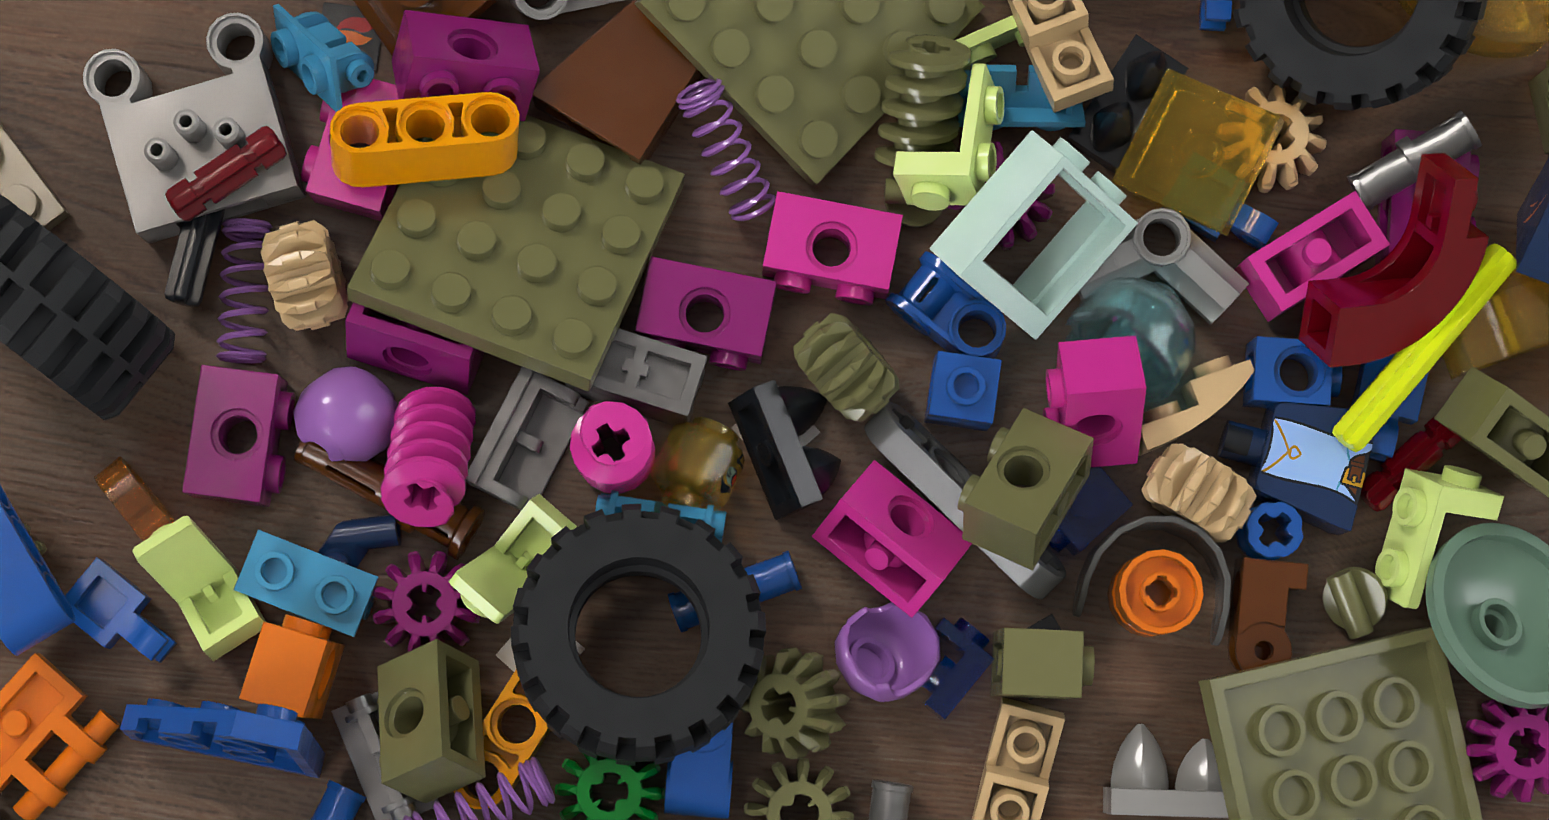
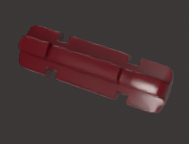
M262 126L247 136L245 139L248 144L240 148L238 144H235L194 171L193 173L197 178L189 182L185 177L170 187L165 195L177 216L184 222L191 221L207 210L204 204L212 199L217 204L259 176L256 169L263 165L268 170L283 160L287 155L285 147L269 126Z
M1434 416L1424 425L1425 432L1421 430L1416 432L1394 452L1392 458L1386 459L1380 465L1381 472L1376 470L1364 479L1360 497L1376 512L1386 509L1394 501L1400 489L1405 468L1427 472L1444 456L1443 449L1446 451L1452 449L1462 438L1436 421Z

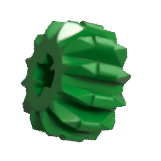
M586 754L584 756L590 764L586 769L576 760L566 758L562 763V767L566 772L579 778L577 785L570 783L555 785L556 795L577 796V804L568 806L560 811L559 815L562 820H571L581 812L588 817L586 820H632L630 817L633 814H636L642 820H658L659 816L653 810L641 805L643 798L652 800L665 798L664 788H644L642 782L643 779L655 776L661 771L659 764L655 765V762L637 771L631 765L616 764L614 759L606 758L601 760L599 756L595 759ZM608 772L621 776L617 784L620 785L626 782L628 785V797L617 800L615 810L602 808L600 805L604 799L600 798L596 801L593 796V786L604 783L606 773Z

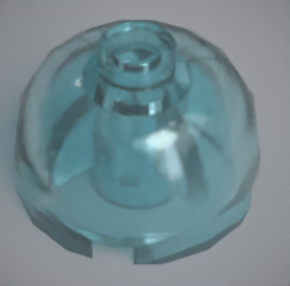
M1118 277L1096 287L1080 301L1068 317L1065 325H1071L1072 328L1065 338L1066 341L1136 335L1146 383L1145 402L1158 403L1170 397L1184 378L1195 353L1196 333L1194 324L1177 293L1163 283L1152 282L1143 278Z

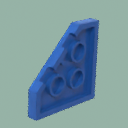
M148 698L146 705H126L120 728L131 740L314 778H320L325 758V752L307 729L305 723L296 720L297 712L269 704H258L256 714L241 711L229 705L210 701H202L200 708H191L170 701Z

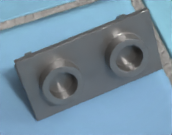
M378 692L368 693L346 702V705L331 712L375 820H403L405 815L412 817L414 811L421 814L433 809L434 802H439L438 798L428 803H423L381 784Z

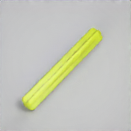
M1495 243L1486 248L1479 270L1464 296L1453 310L1428 334L1397 352L1334 426L1332 433L1341 444L1353 452L1364 449L1515 270L1517 260L1511 253Z

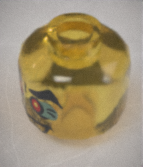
M694 417L691 422L675 424L668 432L650 472L654 484L664 493L661 501L667 507L668 503L707 509V505L710 504L714 505V511L721 509L727 503L745 464L743 452L737 445L739 441L738 436L727 426L705 417Z

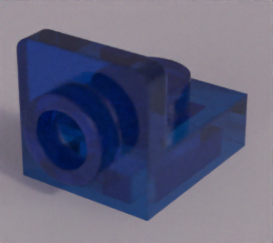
M1091 467L1088 479L1056 530L1049 545L1058 553L1066 547L1075 556L1132 507L1133 503L1101 467Z
M961 617L954 625L943 618L934 628L943 640L962 655L956 662H953L945 655L929 680L922 685L930 692L922 702V705L940 720H945L994 660L992 656L984 651L990 642L989 639Z

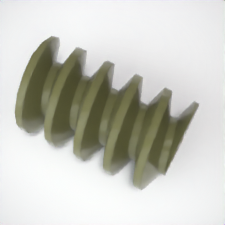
M923 34L913 35L906 39V42L909 44L908 50L890 52L888 61L897 67L905 69V74L890 75L885 80V86L888 89L902 95L901 98L883 100L881 110L888 115L898 118V122H886L879 125L878 135L894 142V146L876 148L874 158L878 162L894 168L896 151L956 152V147L952 140L958 136L960 123L955 116L962 111L964 99L959 92L966 87L968 77L963 67L969 64L972 52L966 45L949 38Z

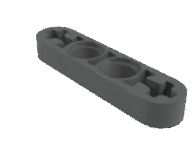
M889 402L865 424L866 435L892 464L963 531L964 512L958 510L957 506L962 489L972 473L909 412L901 406ZM1048 546L1033 571L979 547L1020 588L1034 598L1044 599L1066 577L1067 572L1064 565Z

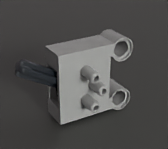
M238 12L227 13L217 18L209 27L206 36L207 49L212 59L226 76L152 97V82L148 74L133 57L125 51L118 49H105L94 54L86 63L83 72V83L88 94L100 105L136 233L149 244L179 235L164 294L165 299L187 307H198L202 303L222 222L306 197L269 71L273 60L272 45L255 20L248 15ZM246 35L254 38L255 45L253 51L247 57L234 61L226 58L227 46L233 39ZM120 71L131 72L132 81L125 93L113 97L105 95V85L111 75ZM262 126H269L275 132L287 153L283 160L268 170L262 165L256 169L259 176L217 204L212 199L204 204L207 210L191 221L184 222L177 216L165 195L170 187L185 177L189 182L197 178L193 173L194 171L235 144H238L240 148L248 144L245 138Z

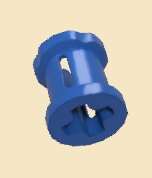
M1266 502L1250 509V516L1242 529L1239 528L1235 534L1238 547L1247 557L1277 560L1280 557L1289 556L1298 549L1303 540L1302 518L1295 508L1285 502ZM1275 519L1280 524L1276 529L1275 535L1281 542L1274 541L1264 545L1259 540L1264 529L1258 521L1264 523Z

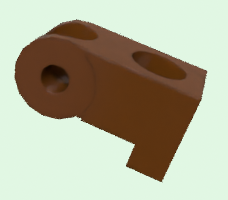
M1245 557L1235 559L1227 646L1228 658L1234 669L1241 671L1291 659V641L1286 632H1284L1288 590H1306L1309 564Z

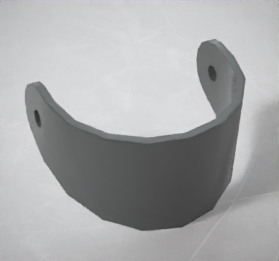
M1145 516L1108 533L1089 551L1076 585L1072 614L1080 617L1082 614L1089 583L1101 554L1119 536L1134 530H1162L1186 540L1204 557L1215 580V608L1210 631V644L1219 646L1230 610L1231 577L1222 550L1201 527L1177 516Z

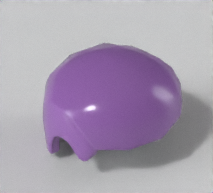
M352 366L333 368L302 391L293 410L297 435L303 443L315 442L326 450L332 462L343 459L345 461H368L389 446L391 442L390 434L394 425V413L398 404L392 391L368 371Z
M892 602L875 608L864 607L848 618L846 624L839 630L835 639L836 664L851 690L878 702L899 700L918 690L933 674L941 660L940 637L928 616L921 611H918L911 618Z

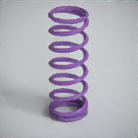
M710 78L703 79L682 90L678 94L676 102L679 104L678 107L680 109L686 110L683 113L685 118L696 116L712 106L726 105L728 108L725 114L717 121L707 123L695 129L692 136L696 138L702 137L723 125H735L737 127L731 137L705 148L701 156L710 157L724 150L729 145H745V151L737 159L716 166L712 169L710 175L717 177L729 172L739 164H754L755 169L747 178L727 184L719 193L720 195L727 196L737 192L749 183L761 182L764 188L757 196L733 205L728 212L731 214L732 220H750L768 211L774 205L776 196L766 194L770 185L767 179L756 177L761 163L758 160L746 158L750 153L752 144L747 140L738 138L742 131V123L728 119L732 113L733 104L726 100H718L725 87L721 85L722 80L718 78L716 81ZM771 199L760 209L746 215L737 216V214L750 209L759 201Z
M227 219L222 223L224 226L222 232L230 240L239 243L225 247L221 254L226 260L238 265L224 269L219 275L225 282L238 287L227 289L218 297L224 304L238 309L224 312L217 319L223 326L237 331L223 334L216 340L222 348L229 350L219 352L216 357L220 361L231 363H262L267 359L265 357L267 354L264 351L242 348L223 341L238 337L265 336L268 333L266 329L243 326L224 320L227 317L266 314L269 311L267 307L243 304L225 298L228 295L237 293L267 292L268 285L248 283L226 276V274L237 271L263 270L264 263L236 258L227 254V252L246 248H262L263 241L253 239L264 238L266 233L271 232L270 229L273 226L267 221L258 219Z
M532 756L531 760L526 759L524 763L519 762L518 764L527 807L518 797L505 775L498 772L496 777L504 802L506 817L496 806L484 785L480 782L476 783L475 787L484 820H491L488 806L499 820H512V808L508 794L522 812L531 815L533 811V798L529 783L543 806L548 807L549 803L554 804V793L537 758ZM456 791L454 797L461 820H468L467 816L470 820H478L463 795ZM435 801L433 808L437 820H450L441 804ZM413 812V820H423L418 812ZM405 815L403 820H412V818Z

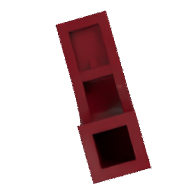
M1446 153L1422 154L1409 221L1400 241L1387 257L1363 273L1351 277L1308 281L1299 340L1329 367H1340L1369 363L1395 354L1412 345L1435 328L1464 296L1479 270L1486 252L1489 236L1470 222L1472 212L1475 210L1478 201L1477 185L1479 178Z

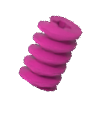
M424 387L410 392L397 406L394 413V425L390 434L391 442L387 451L388 459L384 467V479L381 483V500L388 513L400 522L415 527H435L446 524L454 514V506L458 505L465 495V480L468 476V462L471 458V444L474 438L473 428L476 424V409L471 401L460 392L445 387Z
M605 401L590 406L588 411L578 419L571 432L570 451L574 464L590 486L604 493H611L612 490H615L622 494L636 489L648 478L655 463L656 450L648 422L636 409L623 402ZM614 437L618 444H623L622 449L625 456L621 460L614 462L608 454H604L605 447L602 442L607 438Z

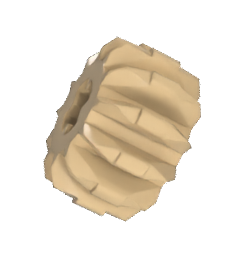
M1277 84L1271 89L1268 100L1262 91L1257 87H1253L1245 94L1246 105L1233 101L1225 111L1232 123L1221 125L1217 130L1218 139L1234 144L1220 155L1221 162L1223 164H1231L1239 160L1243 167L1237 172L1236 177L1245 182L1253 173L1258 174L1257 186L1259 192L1268 193L1272 189L1275 178H1277L1285 190L1293 189L1298 184V173L1310 176L1315 172L1318 164L1311 154L1321 153L1327 144L1326 139L1309 133L1323 123V115L1313 113L1304 117L1300 111L1307 102L1299 99L1297 96L1290 104L1286 103L1285 88H1280ZM1270 128L1277 130L1281 134L1273 150L1265 147L1262 143L1266 132Z
M312 220L304 223L296 221L279 226V230L266 233L261 250L264 262L263 272L267 278L268 291L274 300L275 310L280 313L282 322L289 329H294L295 331L308 328L315 330L330 326L331 322L345 318L348 309L346 280L342 272L341 261L336 253L335 244L331 241L328 230L322 224Z
M1171 444L1161 456L1155 459L1146 474L1148 478L1141 489L1145 499L1151 503L1153 508L1166 516H1177L1201 527L1215 543L1231 540L1239 528L1242 529L1251 514L1250 508L1257 497L1246 479L1233 472L1231 467L1223 465L1213 456H1208L1195 447L1189 448L1184 444Z

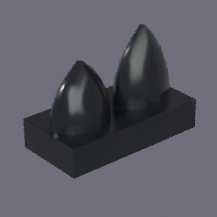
M1136 34L1111 71L1114 78L1113 91L1094 97L1084 112L1085 127H1074L1066 141L1118 176L1189 68Z
M772 380L751 388L728 404L774 519L778 520L822 500V495L830 488L838 474L841 459L819 448L801 446L798 438L816 423L828 400L814 390L795 386L778 387L776 381Z

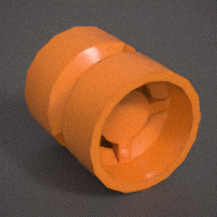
M1165 549L1147 551L1123 563L1112 576L1107 593L1109 608L1117 623L1130 633L1144 637L1173 633L1190 624L1200 611L1204 596L1202 579L1193 563L1180 553Z

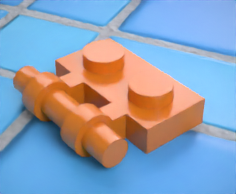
M34 653L0 691V793L14 778L28 789L12 807L24 820H36L48 806L55 808L68 794L65 788L87 762L95 764L108 749L104 743L120 726L117 720L103 709H100L85 727L78 723L71 715L88 695L40 653ZM55 733L68 746L45 771L31 759Z

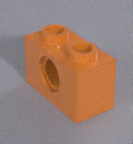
M285 614L282 626L263 622L239 699L256 704H269L287 708L297 712V716L301 718L322 719L345 645L329 640L332 628L299 617Z

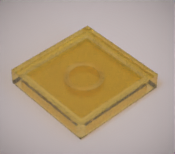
M1168 68L1111 182L1120 189L1160 207L1172 209L1189 220L1228 236L1285 121L1275 113Z

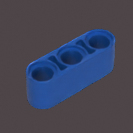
M0 485V639L12 654L18 656L72 624L76 619L67 598Z

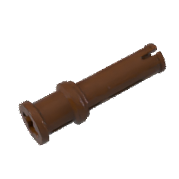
M301 441L294 455L295 462L303 464L313 471H317L328 477L331 481L387 511L381 500L384 464L373 458L368 461H345L343 459L332 462L326 450L315 442L303 443ZM458 504L454 506L452 517L443 525L415 527L400 522L398 519L396 523L401 525L400 529L409 534L417 530L448 548V555L458 560L474 539L483 521L485 510L476 505L468 509Z

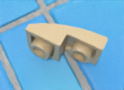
M1008 0L1027 53L1054 113L1113 91L1114 78L1088 27L1089 13L1082 0Z
M1229 355L1192 368L1196 379L1190 380L1180 388L1188 409L1182 411L1178 400L1143 413L1145 424L1142 425L1139 456L1161 448L1183 436L1228 403L1254 373L1251 360L1249 359L1232 366Z
M1002 697L972 820L1041 819L1049 791V776L1065 722L1063 712Z

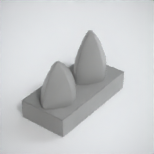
M1137 724L1119 748L1113 764L1111 787H1103V813L1110 815L1229 818L1212 742L1209 739H1201L1189 750L1178 769L1175 789H1169L1167 766L1161 748L1144 724Z

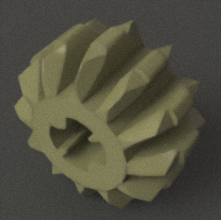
M830 313L821 322L816 321L803 333L804 337L793 346L794 357L797 360L798 366L805 372L808 379L816 386L821 395L836 410H839L846 419L862 422L872 413L877 414L890 402L889 398L900 389L899 380L894 369L887 363L884 356L874 347L872 342L845 316Z
M790 647L781 649L776 656H763L750 699L746 700L740 709L744 713L750 712L752 721L744 734L751 737L763 735L762 752L776 754L783 751L786 758L806 757L809 750L819 752L828 748L831 745L829 733L839 732L847 725L835 712L836 707L846 705L851 698L842 693L835 694L833 686L838 682L842 673L836 669L823 671L824 655L817 652L802 655L800 649ZM790 700H795L796 706L792 707Z
M807 758L798 759L796 765L797 780L789 781L786 768L781 762L772 764L773 774L781 785L774 790L764 780L756 778L752 783V787L757 792L768 797L767 805L755 802L744 804L745 814L751 816L766 815L767 820H781V807L792 805L795 795L802 794L810 797V800L806 803L808 807L816 805V820H854L852 812L845 810L832 811L831 804L845 800L850 796L848 787H837L828 794L822 791L834 774V770L829 766H824L819 771L814 783L808 782L810 765Z

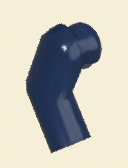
M392 515L344 520L333 528L318 553L357 568L369 549L400 546L401 526L396 523L397 519Z

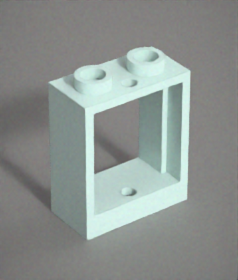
M1031 130L929 249L959 277L1036 340L1138 222L1119 206L1127 196L1099 171L1091 179L1082 172L1090 162L1061 137L1051 146ZM1058 175L1086 201L1012 285L983 260Z

